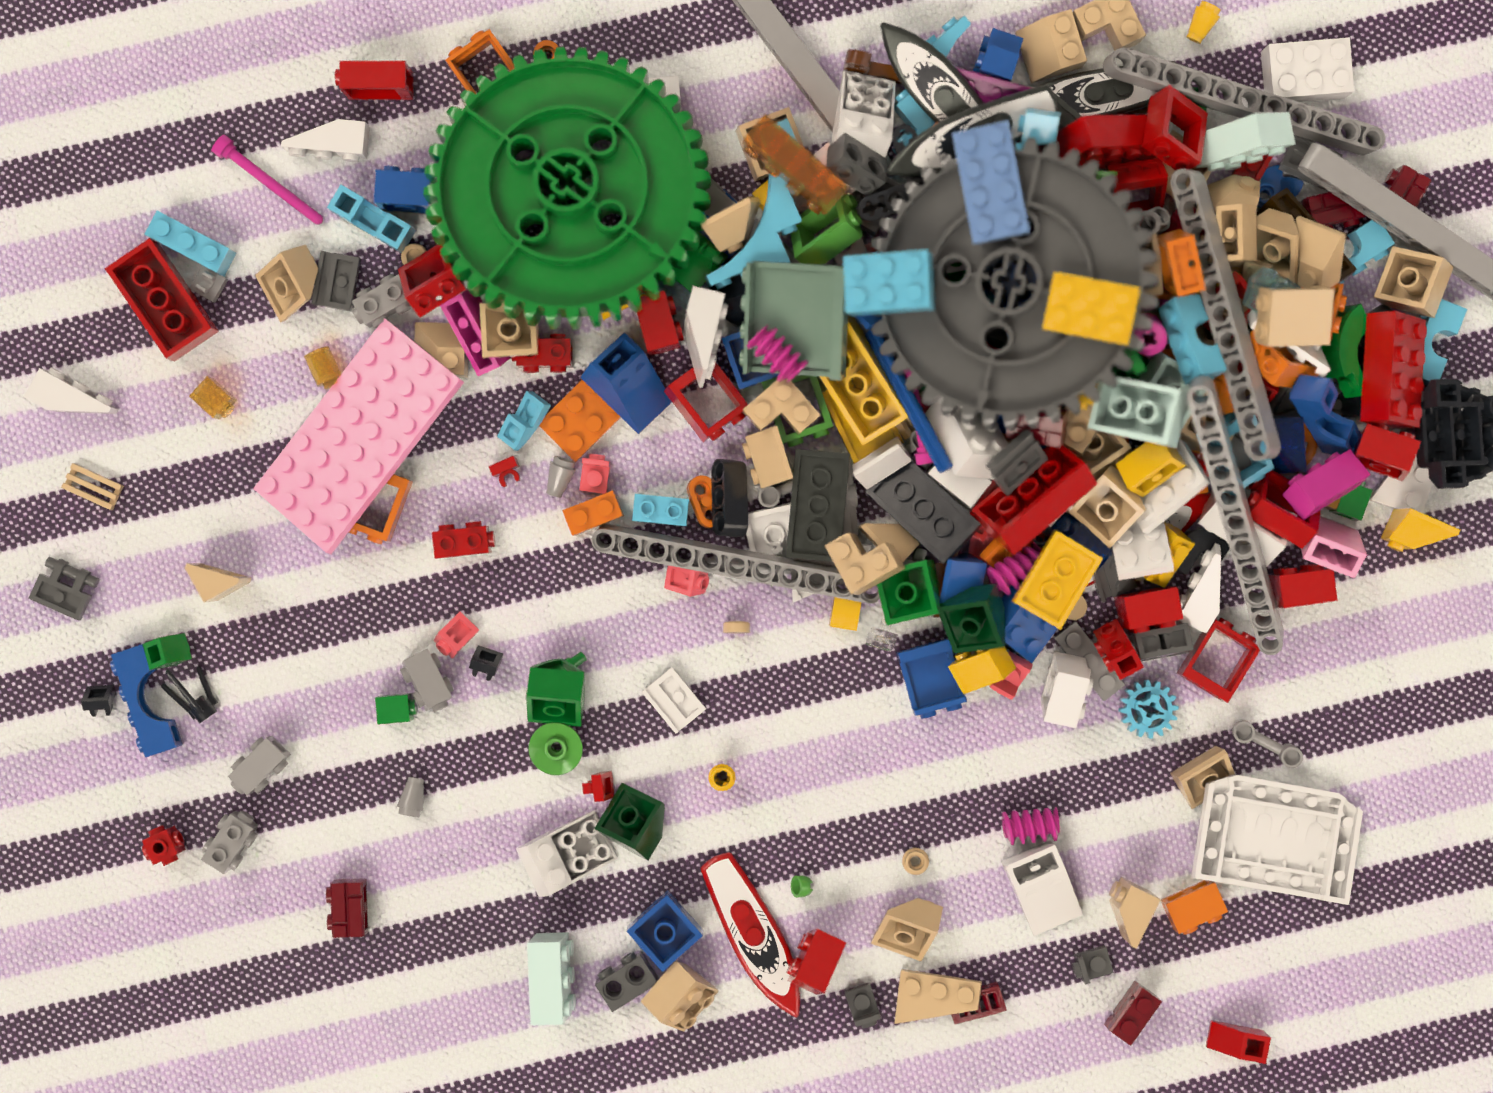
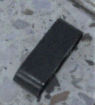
M716 459L711 469L713 531L718 536L742 538L748 529L747 468L743 461Z

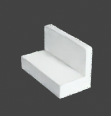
M897 436L853 464L852 466L855 470L853 474L867 490L910 463L912 459Z

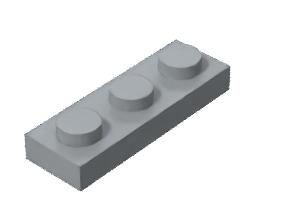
M1076 621L1053 637L1066 654L1086 658L1087 666L1091 669L1090 679H1093L1092 688L1102 701H1106L1125 686L1115 671L1109 673L1102 660L1104 657H1100L1096 647Z

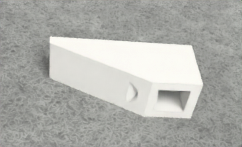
M337 119L281 141V147L289 152L290 156L305 157V153L316 154V158L332 160V156L343 157L342 160L347 162H359V158L367 159L370 127L363 121Z
M52 367L49 371L39 368L24 395L28 400L55 412L117 414L119 410L111 405L113 403L111 399L99 393L97 397L88 393L89 387L75 380L73 384L64 380L66 375Z
M1216 543L1211 551L1206 550L1200 562L1202 566L1199 572H1194L1191 575L1187 585L1189 589L1186 594L1179 596L1184 619L1178 621L1188 623L1189 626L1204 633L1208 632L1220 610L1221 551L1220 545Z

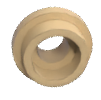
M910 848L902 857V865L908 873L919 875L928 868L929 857L920 848ZM918 856L920 863L912 865L910 863L912 857Z

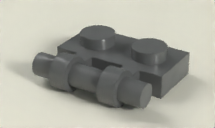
M48 557L45 566L53 571L50 577L45 574H39L28 599L75 620H81L92 595L83 592V588L85 585L96 588L99 578L92 576L88 570L83 568L79 570L70 566L69 562L63 559L56 560ZM66 575L75 579L73 586L60 582L62 576Z

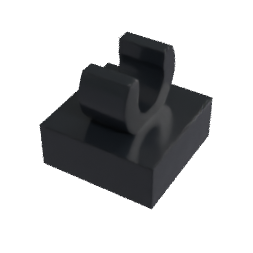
M478 645L469 665V668L473 669L472 675L476 677L479 671L487 674L486 680L490 681L492 676H495L504 653Z
M114 685L87 686L81 700L83 711L89 710L91 716L96 717L98 710L104 709L106 716H110L113 709L112 703L116 695Z

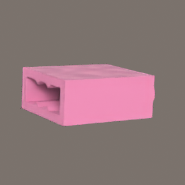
M1320 516L1318 533L1301 549L1303 559L1353 578L1356 577L1367 556L1358 530Z

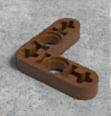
M854 49L847 50L843 70L896 81V84L903 85L892 65L872 62V54L869 52Z

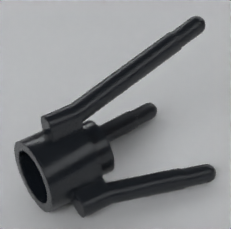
M200 666L196 670L207 699L202 695L195 700L172 672L167 670L166 675L190 704L188 705L166 684H162L161 688L184 708L193 720L196 719L200 724L217 712L214 705L218 702L212 695Z

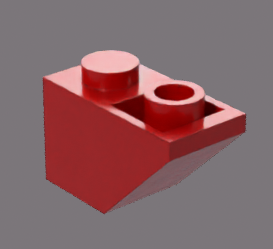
M1210 1020L1206 1047L1238 1059L1266 1064L1271 1037L1264 1030Z

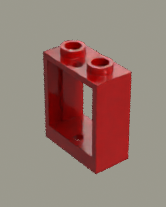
M339 61V69L335 70V83L349 100H414L413 72L406 61Z
M1166 86L1150 96L1142 147L1175 171L1179 169L1190 170L1202 162L1208 113L1173 86ZM1170 122L1184 131L1182 143L1168 133Z
M1159 158L1107 166V171H1117V184L1112 195L1121 191L1150 187L1148 200L1130 202L1129 206L1124 210L1125 212L1140 209L1144 212L1154 207H1164L1168 174L1163 161Z
M438 244L398 269L404 297L420 318L466 290L464 281L457 280L453 274L452 268L454 264L450 262L445 263L440 254L443 246ZM442 296V299L437 300L436 297Z
M716 361L712 376L737 408L710 428H708L681 393L697 381L694 368L684 373L664 390L665 394L702 442L709 438L715 441L725 433L723 427L730 422L734 426L746 417L743 409L748 403Z
M1271 470L1265 474L1262 480L1249 485L1251 492L1247 501L1252 519L1259 525L1303 549L1318 533L1321 510L1302 520L1282 495L1290 487L1288 484L1290 480ZM1266 497L1274 501L1275 503L1281 505L1282 507L1288 509L1289 511L1295 513L1297 517L1289 513L1288 511L1282 509L1281 507L1275 505L1274 503L1268 501Z
M1220 617L1219 620H1214L1207 633L1201 632L1193 645L1194 650L1188 653L1177 674L1217 699L1228 703L1260 650L1258 645L1255 644L1256 638L1244 631L1240 635L1232 630L1234 627L1232 623ZM1215 630L1246 648L1223 687L1192 669V666Z

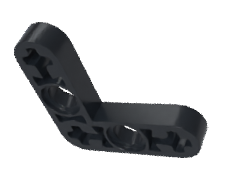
M901 125L893 132L892 142L896 155L905 147L903 142L898 143L897 141L901 131H905L906 135H912L909 142L917 137L916 131L911 126ZM904 177L906 183L908 181L914 182L917 185L920 183L924 185L926 183L923 177ZM906 183L863 198L858 206L860 217L864 221L874 222L897 214L889 204L888 198L892 193L899 192L903 195L904 201L908 202L909 196L904 189ZM884 196V204L888 212L883 213V207L875 210L874 216L870 217L869 213H863L867 202H871L872 205L880 204L881 201L878 198Z

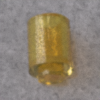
M329 346L316 349L304 356L317 387L323 386L326 390L338 383L337 379L341 376V372Z

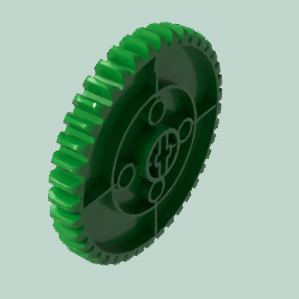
M556 47L554 59H547L545 52L539 49L534 51L533 63L527 64L524 57L518 55L513 58L515 69L508 71L502 64L494 66L497 79L491 82L487 77L479 76L476 79L479 88L477 94L470 90H464L460 94L465 107L463 109L456 106L449 107L447 115L452 126L446 124L439 125L436 133L443 144H432L428 150L431 159L435 163L427 165L424 169L426 178L432 183L424 187L423 190L426 201L431 204L425 213L429 223L435 226L431 231V235L436 244L443 246L440 254L445 263L450 262L454 264L452 268L454 276L461 282L468 281L467 287L473 296L478 297L485 293V302L490 309L495 310L504 303L505 314L510 319L517 318L522 310H524L526 321L530 326H536L542 315L546 316L549 328L552 330L558 329L562 318H568L572 330H578L582 324V317L589 316L594 327H600L602 325V313L609 312L615 321H620L623 316L621 306L625 304L634 312L641 311V295L645 294L648 298L654 301L660 298L657 282L660 281L669 286L676 283L675 272L672 266L678 269H686L689 266V257L685 250L696 251L699 248L700 239L696 232L704 231L701 224L706 223L707 218L702 212L711 207V197L706 192L711 186V174L704 170L709 164L708 153L700 149L703 143L702 134L699 130L692 129V114L689 111H680L681 100L676 94L665 96L666 86L665 82L661 79L653 80L649 84L648 70L641 66L630 74L627 58L620 57L612 66L609 62L608 52L602 50L596 54L594 60H589L585 47H578L574 58L567 57L564 47ZM599 140H607L612 143L605 151L592 149L593 144ZM531 150L534 152L533 157L528 161L521 162L515 160L516 155L520 151ZM587 177L593 181L592 188L584 182ZM560 183L565 186L563 191L561 190ZM573 185L575 187L576 193L570 189ZM545 188L552 193L548 199L544 197ZM609 214H617L622 217L621 222L613 227H607L601 223L602 219ZM540 224L544 226L542 233L536 237L524 235L526 228L530 225Z

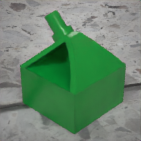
M579 652L572 658L548 660L530 667L526 691L528 722L562 723L569 726H582L585 702V672L577 668L587 661L582 652Z

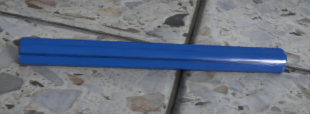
M871 330L867 331L865 337L939 473L948 471L952 468V463L914 392L906 388V377L904 374L895 375L891 371V367L896 360L895 357H885L880 353V347L886 342L885 338L873 335Z

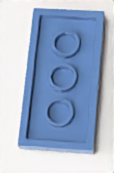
M1004 121L952 133L973 245L1030 233L1009 122Z

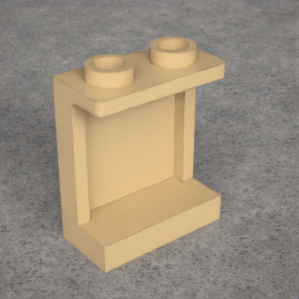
M1310 286V288L1297 289L1260 287L1259 295L1256 299L1258 310L1257 323L1254 326L1256 342L1268 347L1330 345L1334 289L1324 286Z

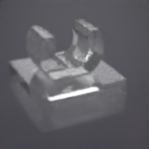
M882 618L878 629L874 627L870 629L865 645L891 652L896 644L898 634L891 633V625L886 626L885 619Z

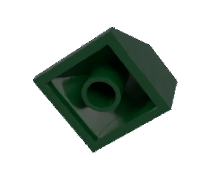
M996 584L970 587L940 603L939 616L954 653L1002 648L1005 646V607Z
M621 783L594 829L626 850L649 861L662 839L665 804Z

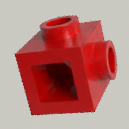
M161 825L148 831L150 837L142 840L144 845L142 846L143 854L148 861L151 860L152 865L162 862L163 866H166L178 860L177 854L186 850L183 836L175 825L167 829Z

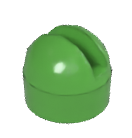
M794 876L791 880L793 896L799 898L810 895L813 889H810V884L813 881L807 876Z

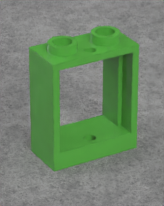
M837 187L800 214L802 222L796 225L798 230L790 233L796 260L804 264L824 265L863 236L860 226L862 220L856 208L858 203L852 194H846ZM839 217L837 223L814 238V234Z
M796 375L791 381L793 384L808 379L810 380L824 423L806 428L799 435L796 432L786 435L780 415L774 420L782 443H787L789 448L804 443L803 438L812 434L814 439L829 434L828 429L833 428L817 376ZM777 377L761 382L763 391L777 381Z

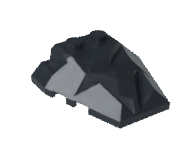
M1457 379L1430 380L1423 392L1424 400L1421 402L1422 417L1420 419V428H1415V440L1421 441L1416 454L1417 465L1420 468L1428 469L1429 479L1438 489L1464 488L1469 485V482L1486 477V474L1493 471V395L1487 397L1480 394L1481 390L1475 387H1464L1462 382Z

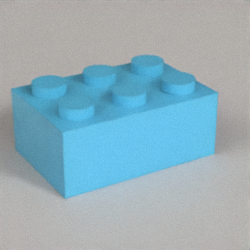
M928 250L843 256L845 310L847 314L863 316L935 311L933 254Z

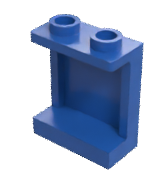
M948 638L896 652L912 712L915 716L920 715L921 719L937 715L936 710L946 708L947 712L962 708L961 703L967 702L966 696L962 693L948 668L955 661Z

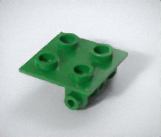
M696 232L700 239L699 248L696 251L685 250L689 257V266L686 269H678L672 266L676 281L690 293L693 286L701 288L706 282L705 277L716 271L728 258L724 252H720L700 232Z

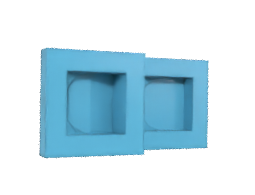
M526 391L516 413L507 415L497 437L515 451H519L537 430L551 405L535 392Z

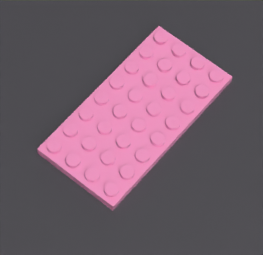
M385 318L383 319L384 322L376 328L253 488L328 554H332L464 383Z

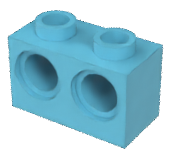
M635 494L632 521L687 527L689 499Z

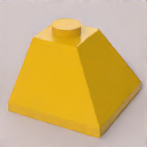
M1411 508L1393 509L1381 539L1388 542V547L1403 552L1404 549H1416L1457 536L1460 530Z

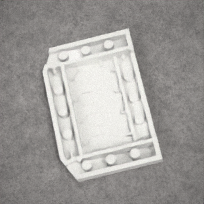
M1230 775L1208 782L1205 786L1191 877L1349 905L1363 811L1348 802L1343 795L1335 792L1241 775Z

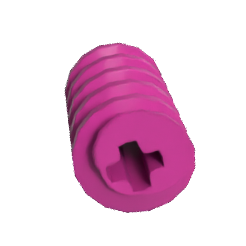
M1142 313V315L1152 321L1153 327L1150 331L1134 332V335L1139 337L1144 344L1143 351L1138 353L1152 356L1164 349L1167 343V334L1162 321L1156 315ZM1151 332L1153 333L1152 336H1150V335H1145V336L1143 337V333H1146V334H1150Z
M767 325L750 340L747 348L757 347L754 356L757 358L765 355L762 365L765 366L772 363L769 372L773 374L780 371L777 381L781 382L787 379V383H789L805 368L808 361L805 360L798 363L797 360L800 352L791 355L790 351L793 345L789 344L783 347L782 344L786 337L783 335L775 338L774 336L778 329L767 330Z
M1033 542L1031 547L1025 546L1022 548V553L1018 551L1013 555V558L1007 556L1004 558L1003 563L997 562L994 568L988 567L986 569L990 583L996 584L999 592L1003 591L1008 596L1011 594L1010 585L1016 590L1020 588L1018 581H1024L1041 552L1037 544Z
M1057 807L1054 808L1053 815L1049 808H1044L1042 815L1038 809H1033L1032 816H1030L1028 810H1023L1021 818L1017 811H1012L1010 819L1006 812H1002L1004 838H1008L1010 844L1014 845L1016 837H1019L1021 843L1025 844L1027 836L1030 837L1032 843H1036L1037 835H1040L1043 842H1046L1048 834H1051L1053 840L1057 841L1060 832Z

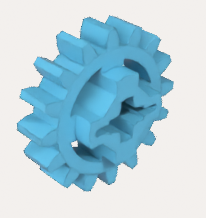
M1147 679L1144 680L1143 686L1138 682H1134L1135 690L1132 691L1126 688L1125 692L1128 694V697L1120 698V701L1125 703L1124 707L1118 709V712L1125 713V717L1121 719V722L1130 723L1127 728L1130 732L1137 729L1136 736L1142 737L1144 732H1146L1147 738L1153 739L1154 732L1159 736H1163L1162 728L1165 727L1171 730L1172 727L1169 721L1177 720V717L1172 715L1173 711L1179 709V706L1172 705V701L1176 699V696L1167 695L1170 690L1167 686L1160 689L1161 682L1155 681L1152 686L1150 680ZM1146 692L1145 697L1139 700L1135 699L1139 694ZM1160 696L1164 700L1165 710L1160 705ZM1138 705H1150L1152 708H1154V710H1157L1158 713H1147L1143 710V708L1138 707ZM1131 708L1135 709L1138 715L1136 721L1132 716ZM1158 718L1162 719L1158 724L1151 726L1152 721Z

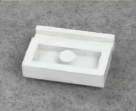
M673 667L642 691L643 695L675 734L706 710V707Z

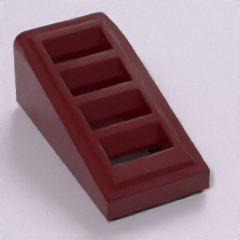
M997 981L981 986L980 996L983 998L984 1008L980 1009L979 1005L978 1010L964 1012L965 1014L963 1015L959 1013L951 1014L954 1025L1007 1011ZM987 994H993L996 1004H990Z

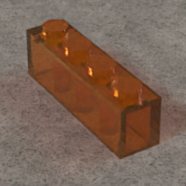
M766 114L762 116L741 142L745 146L743 150L748 156L754 160L758 157L766 164L764 169L774 178L780 176L787 183L785 187L793 195L798 196L800 194L808 201L806 203L807 207L817 215L820 212L826 215L849 188L848 185Z

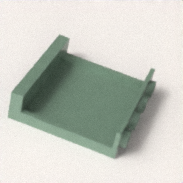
M751 261L746 263V267L742 271V283L746 284V291L741 299V310L745 312V322H742L740 328V337L744 339V350L740 351L739 356L740 366H743V374L750 372L770 373L769 370L772 363L765 366L762 365L765 355L756 358L754 353L757 347L747 348L750 340L768 325L767 330L778 329L774 336L775 338L783 335L786 337L782 344L783 347L789 344L793 345L790 351L791 355L800 352L797 360L798 363L805 360L808 361L805 368L797 375L829 377V380H841L846 377L848 314L845 310L844 266Z

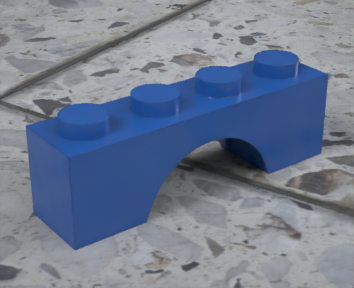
M1299 374L1296 384L1291 387L1290 399L1322 453L1333 455L1338 452L1341 455L1351 450L1355 454L1362 434L1355 421L1344 418L1332 411L1338 391L1331 379Z
M143 644L111 654V669L113 674L119 678L121 684L119 693L122 700L127 702L130 711L127 713L130 725L135 727L138 738H136L138 750L144 753L146 758L182 746L183 743L175 720L159 717L151 711L146 703L144 695L145 685L150 675L157 669L149 670Z

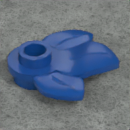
M1279 165L1271 166L1265 170L1261 177L1260 194L1266 193L1270 199L1285 188H1288L1295 197L1300 193L1304 182L1292 177H1283V171L1278 169ZM1260 197L1257 207L1261 208L1268 200H1263Z

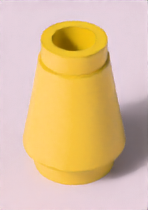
M1201 1L1200 5L1195 7L1186 37L1195 43L1201 44L1202 40L1220 19L1219 13L1221 9L1211 3Z
M718 764L709 772V783L718 791L729 790L735 783V772L726 764ZM725 771L727 777L721 780L717 777V773Z

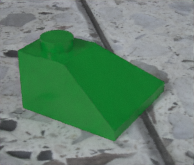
M923 560L904 565L905 569L877 584L886 626L940 613V585L934 560Z

